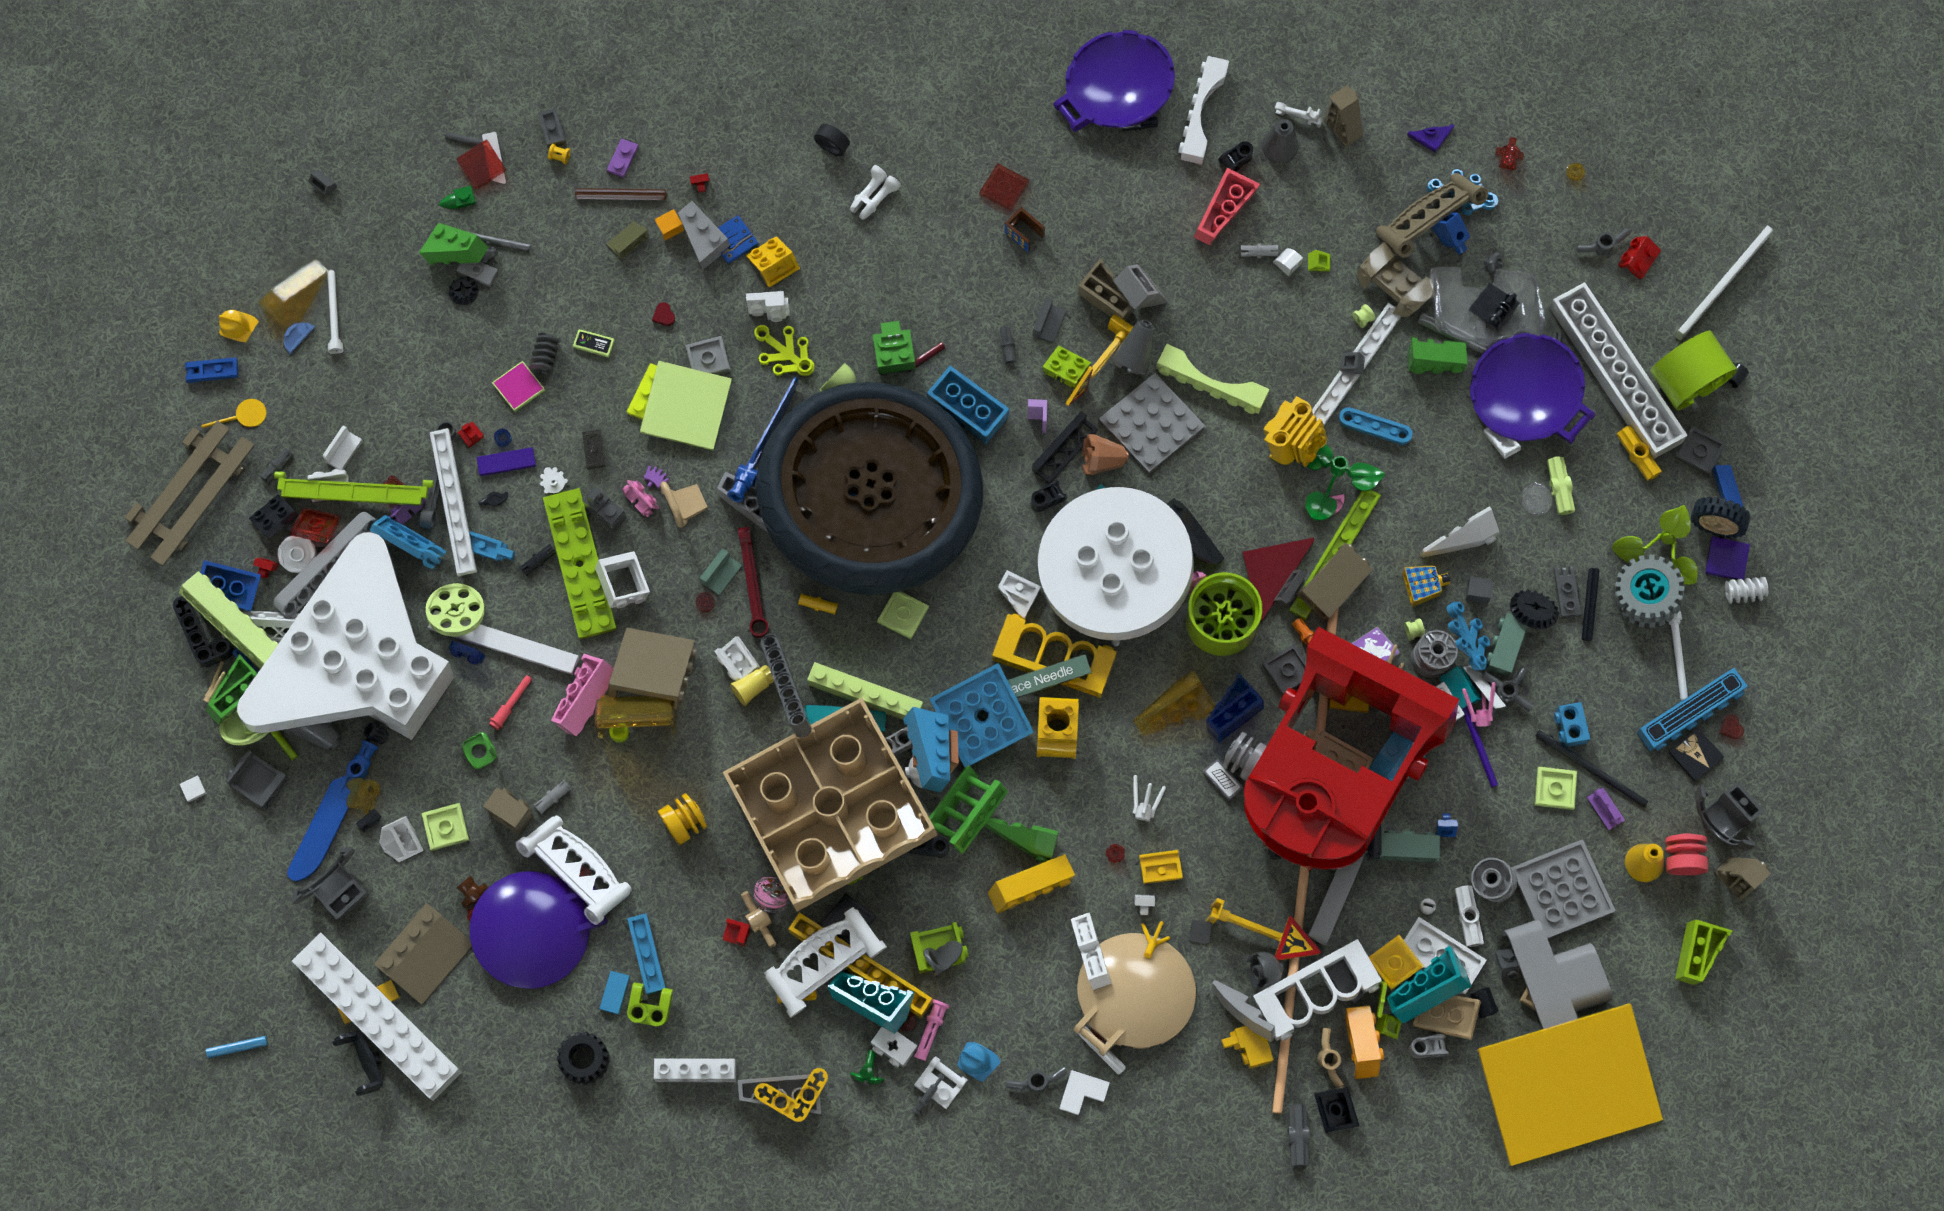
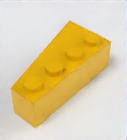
M1064 854L996 881L988 891V895L998 914L1020 903L1033 900L1042 893L1043 895L1048 894L1058 886L1063 888L1071 884L1075 873Z

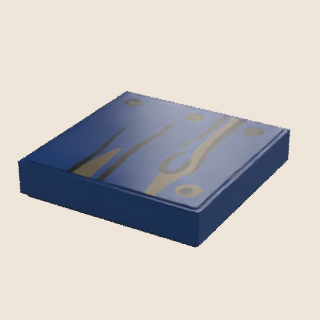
M738 215L718 227L730 243V246L721 252L727 264H730L759 245Z

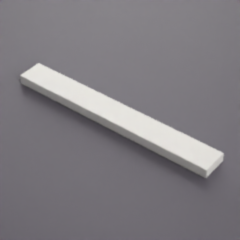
M1766 226L1675 335L1678 340H1682L1769 238L1772 233L1771 227Z
M1390 303L1386 305L1354 350V352H1360L1365 357L1364 369L1401 318V316L1393 314L1396 307ZM1339 371L1312 409L1313 415L1316 416L1317 420L1320 418L1324 426L1361 374Z
M446 428L430 432L458 577L476 573L477 569L450 430Z
M436 610L433 613V615L440 614V612ZM468 620L461 622L462 626H469L471 624V621ZM444 622L441 624V627L449 628L452 624ZM429 624L428 629L435 631ZM479 625L475 630L466 635L454 637L573 675L579 659L578 655L484 625Z

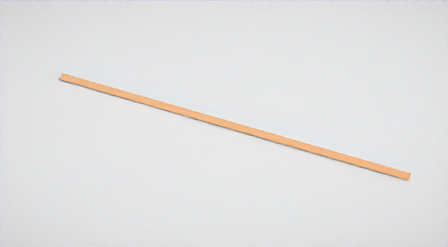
M1339 608L1328 618L1327 631L1336 635ZM1320 693L1315 728L1317 734L1325 731L1329 700L1328 697ZM1300 866L1294 920L1303 929L1309 870L1306 867ZM1300 957L1289 959L1288 976L1298 972ZM1296 986L1286 990L1284 1011L1291 1019H1293ZM1291 1037L1285 1041L1280 1039L1272 1113L1282 1114Z

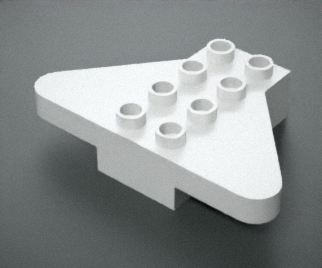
M371 532L362 533L349 543L241 696L237 705V712L247 729L255 733H267L369 715L410 740L414 738L454 679V674L449 661L417 644L390 554L384 540L379 535Z

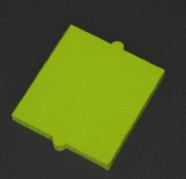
M1382 981L1380 985L1375 1012L1377 1017L1382 1018L1387 990L1385 981Z

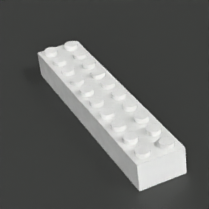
M1584 282L1553 299L1550 310L1628 426L1631 425L1640 440L1649 447V453L1653 459L1682 444L1687 437L1686 432L1586 283Z
M322 933L318 934L292 960L432 1101L462 1073Z

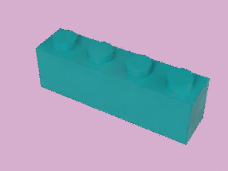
M1450 945L1444 949L1446 952L1440 957H1434L1428 967L1424 970L1420 969L1415 973L1416 976L1410 982L1406 981L1387 997L1392 1014L1402 1023L1472 987L1464 966Z
M839 972L828 985L834 1000L894 1034L907 1019L915 994L913 991L907 990L906 992L899 990L895 986H884L880 982L866 981L862 977Z

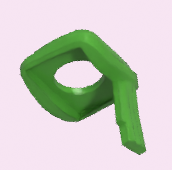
M480 732L462 743L465 757L475 769L487 766L497 757L492 742L484 732ZM478 744L484 745L487 749L486 755L483 758H475L472 755L474 746Z

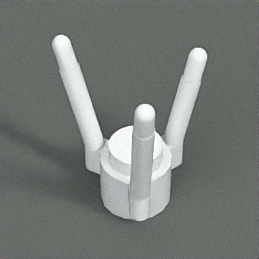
M1134 775L1133 814H1135V819L1150 821L1151 818H1154L1155 811L1166 787H1162L1151 809V805L1148 802L1152 784L1149 783L1144 803H1140L1138 806L1137 775Z

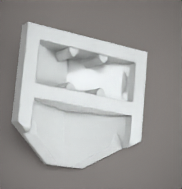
M406 816L382 827L379 843L384 852L396 861L401 862L423 851L416 832Z

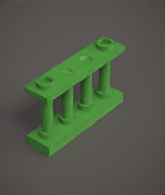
M969 765L960 774L929 817L936 833L939 832L951 839L949 842L962 854L1008 793L1004 785L996 779L991 785L978 780V775ZM972 785L985 792L979 801L966 795V792ZM960 801L974 807L968 817L954 810ZM949 816L962 823L957 832L943 826Z

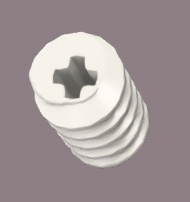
M1754 577L1752 580L1746 578L1744 581L1742 579L1726 581V598L1729 604H1732L1733 598H1735L1736 603H1740V598H1743L1744 602L1747 603L1748 597L1751 598L1752 602H1755L1756 596H1758L1759 601H1762L1764 595L1768 596L1767 580L1765 577H1760L1759 579Z

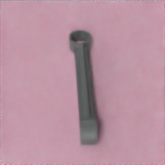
M450 421L440 422L436 427V431L441 430L443 427H452L453 432L450 435L451 440L456 437V429L453 423ZM435 460L430 479L434 481V487L428 488L425 507L420 516L421 528H434L435 510L440 491Z

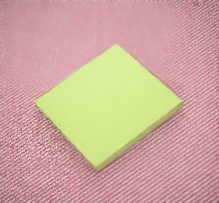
M658 361L640 433L714 451L732 378Z

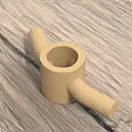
M748 891L743 892L741 896L750 911L745 917L754 933L760 930L770 948L774 947L776 942L767 928L768 925L772 924L763 906L757 909Z
M1323 1028L1321 1040L1323 1049L1318 1052L1317 1061L1328 1070L1330 1079L1335 1087L1344 1085L1335 1070L1341 1063V1057L1337 1051L1330 1048L1331 1029ZM1328 1053L1333 1054V1061L1331 1064L1325 1063L1324 1058Z

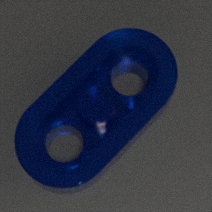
M451 641L448 647L452 656L456 658L465 657L468 662L474 665L482 664L486 657L480 651L456 641Z

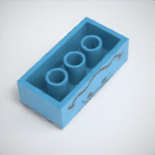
M952 366L946 369L927 392L929 400L947 411L960 426L985 444L990 441L1009 418L1010 409Z

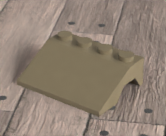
M426 903L374 965L423 1005L471 949V940Z

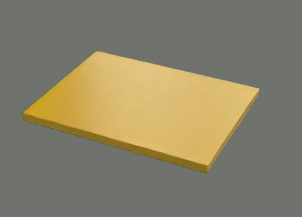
M1630 1003L1477 1049L1510 1166L1663 1120Z

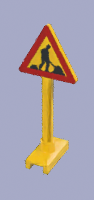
M1115 314L1110 318L1108 329L1116 334L1114 341L1093 367L1090 366L1065 403L1067 406L1071 405L1086 392L1090 380L1097 375L1132 330V325Z
M1217 898L1211 904L1210 908L1212 911L1206 919L1207 922H1212L1213 925L1217 920L1228 921L1279 941L1275 954L1278 961L1319 955L1321 953L1319 948L1292 916L1288 917L1284 931L1280 933L1231 914L1230 911L1223 909L1225 901Z

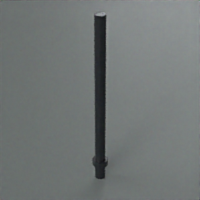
M1541 730L1535 735L1545 742L1544 745L1553 747L1643 807L1647 805L1648 800L1554 740L1552 735L1548 736Z

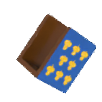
M1021 207L1005 222L1004 233L1025 251L1029 252L1031 242L1017 231L1014 226L1022 220L1042 238L1045 236V227Z

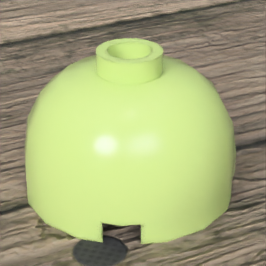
M844 363L820 388V391H825L842 384L856 383V376L853 370Z

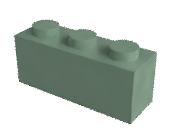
M1507 613L1504 618L1499 620L1497 628L1500 629L1498 636H1494L1491 646H1494L1492 653H1488L1486 660L1488 664L1487 670L1509 677L1527 626L1519 622L1512 614Z
M1385 830L1382 833V855H1380L1379 860L1438 862L1440 859V835H1435L1433 832H1424L1421 835L1415 834L1413 831H1404L1403 834H1399L1393 830Z

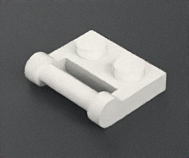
M935 1056L914 1086L923 1093H926L931 1084H935L939 1079L931 1073L936 1068L957 1084L953 1089L941 1080L937 1086L938 1090L931 1098L947 1109L968 1080L965 1077L961 1078Z

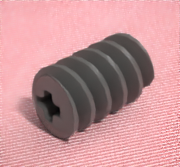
M539 333L536 338L537 343L534 345L535 350L532 352L533 357L530 360L529 370L537 374L547 375V371L553 370V367L549 364L555 363V360L550 357H556L557 355L552 351L558 350V346L554 343H560V339L550 334Z

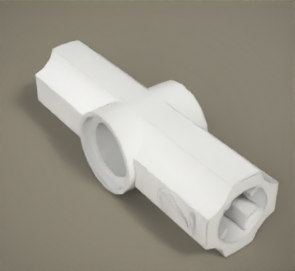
M1468 885L1455 888L1460 914L1459 920L1462 923L1466 947L1483 945L1479 911L1476 907L1473 888ZM1465 913H1472L1474 916V920H1467L1465 918Z

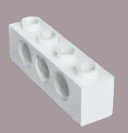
M654 1059V1080L656 1082H736V1060Z

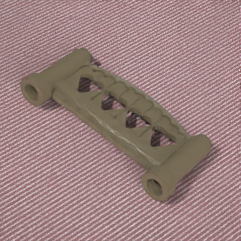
M1454 173L1451 175L1448 184L1435 189L1414 202L1389 226H1379L1376 229L1377 237L1391 246L1397 255L1406 258L1414 250L1412 241L1469 200L1476 205L1483 204L1488 198V190L1481 185L1474 184L1461 174ZM1455 191V197L1442 198L1448 195L1449 192ZM1435 202H1440L1438 209H1427ZM1425 212L1424 219H1413L1419 213ZM1410 222V229L1397 230L1403 227L1405 223Z

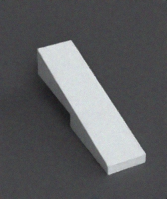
M1090 913L1072 918L1071 921L1092 989L1095 990L1112 984Z

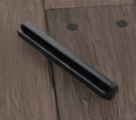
M1590 568L1588 571L1581 638L1583 641H1591L1593 639L1599 581L1598 568Z

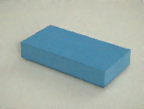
M610 971L600 1010L619 1015L629 983V975Z

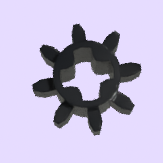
M375 721L374 724H368L364 730V735L367 737L365 741L376 746L378 743H385L389 735L386 731L387 726L378 721Z

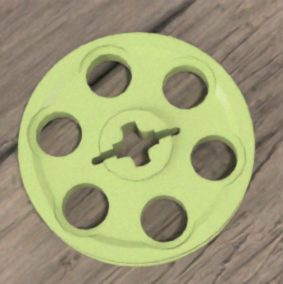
M459 583L444 585L435 590L426 603L427 620L430 626L442 635L451 637L466 635L475 630L483 620V599L474 588ZM461 592H467L469 593V596L466 598H460L459 594ZM442 594L450 595L447 600L439 598ZM472 605L480 607L477 611H471L469 608ZM435 608L441 610L438 615H433L430 612ZM469 620L471 624L469 626H462L461 622ZM444 622L452 624L449 628L441 627V624Z

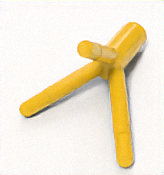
M1160 921L1152 939L1145 924H1141L1148 941L1144 957L1148 959L1152 957L1157 945L1170 940V937L1167 936L1156 941L1163 926V921Z

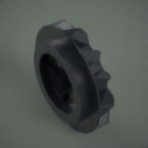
M460 276L459 279L453 280V283L449 286V296L456 304L468 305L478 296V286L475 280L469 277L463 278ZM462 284L465 287V289H468L465 290V296H463L462 292L460 291Z

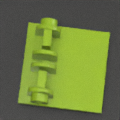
M1058 345L1042 368L1045 375H1049L1052 378L1055 377V380L1060 377L1061 383L1065 380L1064 384L1070 386V388H1076L1079 383L1078 380L1091 362Z

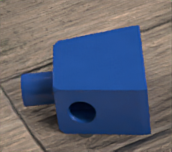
M1452 212L1432 226V229L1444 246L1455 248L1457 254L1467 250L1464 242L1470 238V235L1459 213Z

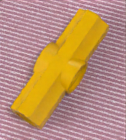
M1631 425L1626 426L1616 434L1629 453L1630 460L1637 465L1647 481H1651L1662 473L1649 453V447L1640 440ZM1635 451H1641L1643 456H1638Z

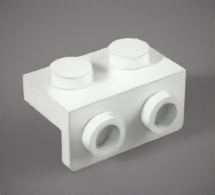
M735 636L723 648L715 650L717 660L727 668L729 677L735 681L760 668L739 637Z

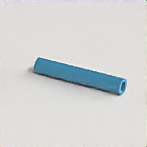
M261 1036L206 1048L207 1058L267 1046V1037Z

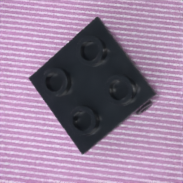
M1489 282L1469 308V311L1500 330L1519 306L1520 302L1517 301V295L1514 292L1507 294Z

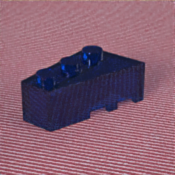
M1238 673L1224 697L1206 719V728L1218 743L1264 709V700L1240 673Z

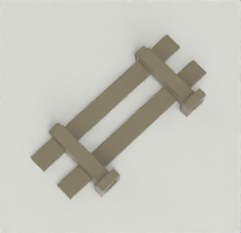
M217 420L206 436L202 438L201 432L193 427L182 443L190 451L194 448L195 450L152 507L145 514L144 508L135 503L125 516V519L131 525L135 526L136 523L138 524L126 539V542L139 550L150 534H154L163 541L150 558L162 566L166 564L176 549L183 552L188 546V542L184 540L231 476L233 474L241 476L245 470L241 463L255 445L241 437L230 453L226 454L218 449L217 446L229 432L230 428ZM210 458L220 465L174 527L170 530L162 525L160 521L207 459Z

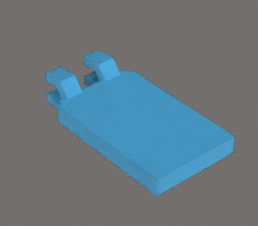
M387 515L373 523L370 528L371 532L416 558L423 560V565L430 569H434L436 564L439 565L442 561L440 556L443 557L446 554L445 550L438 545H434L435 543Z

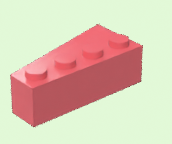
M1227 168L1196 230L1194 238L1211 245L1256 193L1260 184Z

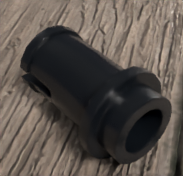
M375 808L369 809V813L356 823L363 832H366L376 821H380L379 819L382 816Z

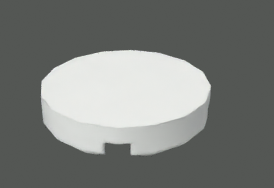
M303 535L287 537L278 548L280 564L291 573H300L317 556L314 543Z

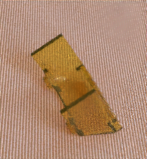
M602 695L600 699L596 700L595 727L598 736L603 738V728L671 725L673 735L677 734L675 701L650 696L608 697V695Z

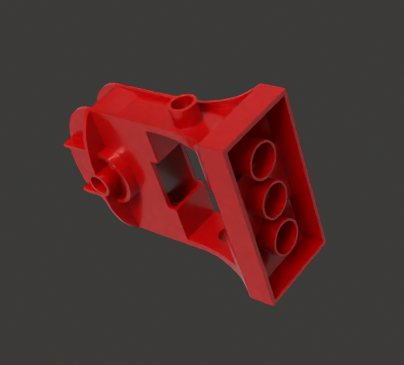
M1318 627L1307 645L1306 667L1299 689L1295 691L1288 688L1284 693L1278 708L1285 711L1286 714L1246 781L1244 807L1251 828L1262 840V844L1265 847L1267 846L1271 851L1287 861L1306 867L1307 870H1312V868L1324 870L1339 869L1355 863L1365 853L1407 778L1410 777L1419 781L1429 763V760L1423 757L1435 747L1445 743L1456 722L1459 699ZM1315 691L1343 706L1347 704L1352 696L1391 716V731L1414 742L1393 781L1364 766H1361L1359 772L1356 773L1317 752L1316 741L1292 729Z

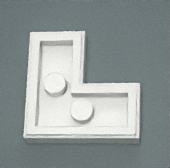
M1071 1070L1059 1109L1079 1115L1084 1096L1104 1102L1110 1082Z

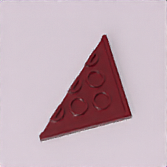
M1314 537L1242 552L1248 579L1257 589L1262 601L1260 622L1263 621L1273 606V600L1293 570H1296L1314 543Z

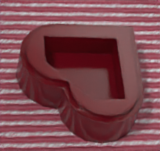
M662 302L657 305L652 322L665 326L674 324L675 315L671 312L668 303Z

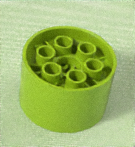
M1710 330L1700 333L1679 345L1650 369V373L1676 411L1694 403L1693 399L1698 394L1705 397L1714 392L1738 371Z
M1222 572L1207 576L1195 586L1190 595L1186 612V628L1191 640L1201 650L1217 656H1229L1244 650L1253 641L1261 620L1262 601L1254 585L1240 575ZM1228 590L1235 592L1232 599H1227ZM1203 594H1206L1210 600L1209 604L1200 598ZM1221 598L1223 603L1219 604L1214 599ZM1239 604L1242 608L1239 610L1233 608L1232 605ZM1205 609L1209 612V615L1203 616L1199 611ZM1224 610H1226V615L1223 618V620H1221V614ZM1253 611V615H1242L1243 612ZM1195 620H1199L1203 623L1197 625ZM1243 622L1246 627L1239 628L1236 623ZM1211 628L1213 633L1206 634L1203 629ZM1235 633L1241 634L1242 637L1238 638ZM1215 634L1219 635L1218 639L1213 638ZM1229 634L1231 639L1224 640L1221 635Z

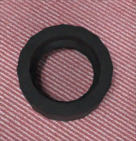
M829 124L820 125L814 134L815 142L822 149L835 156H842L850 145L848 137L842 131Z

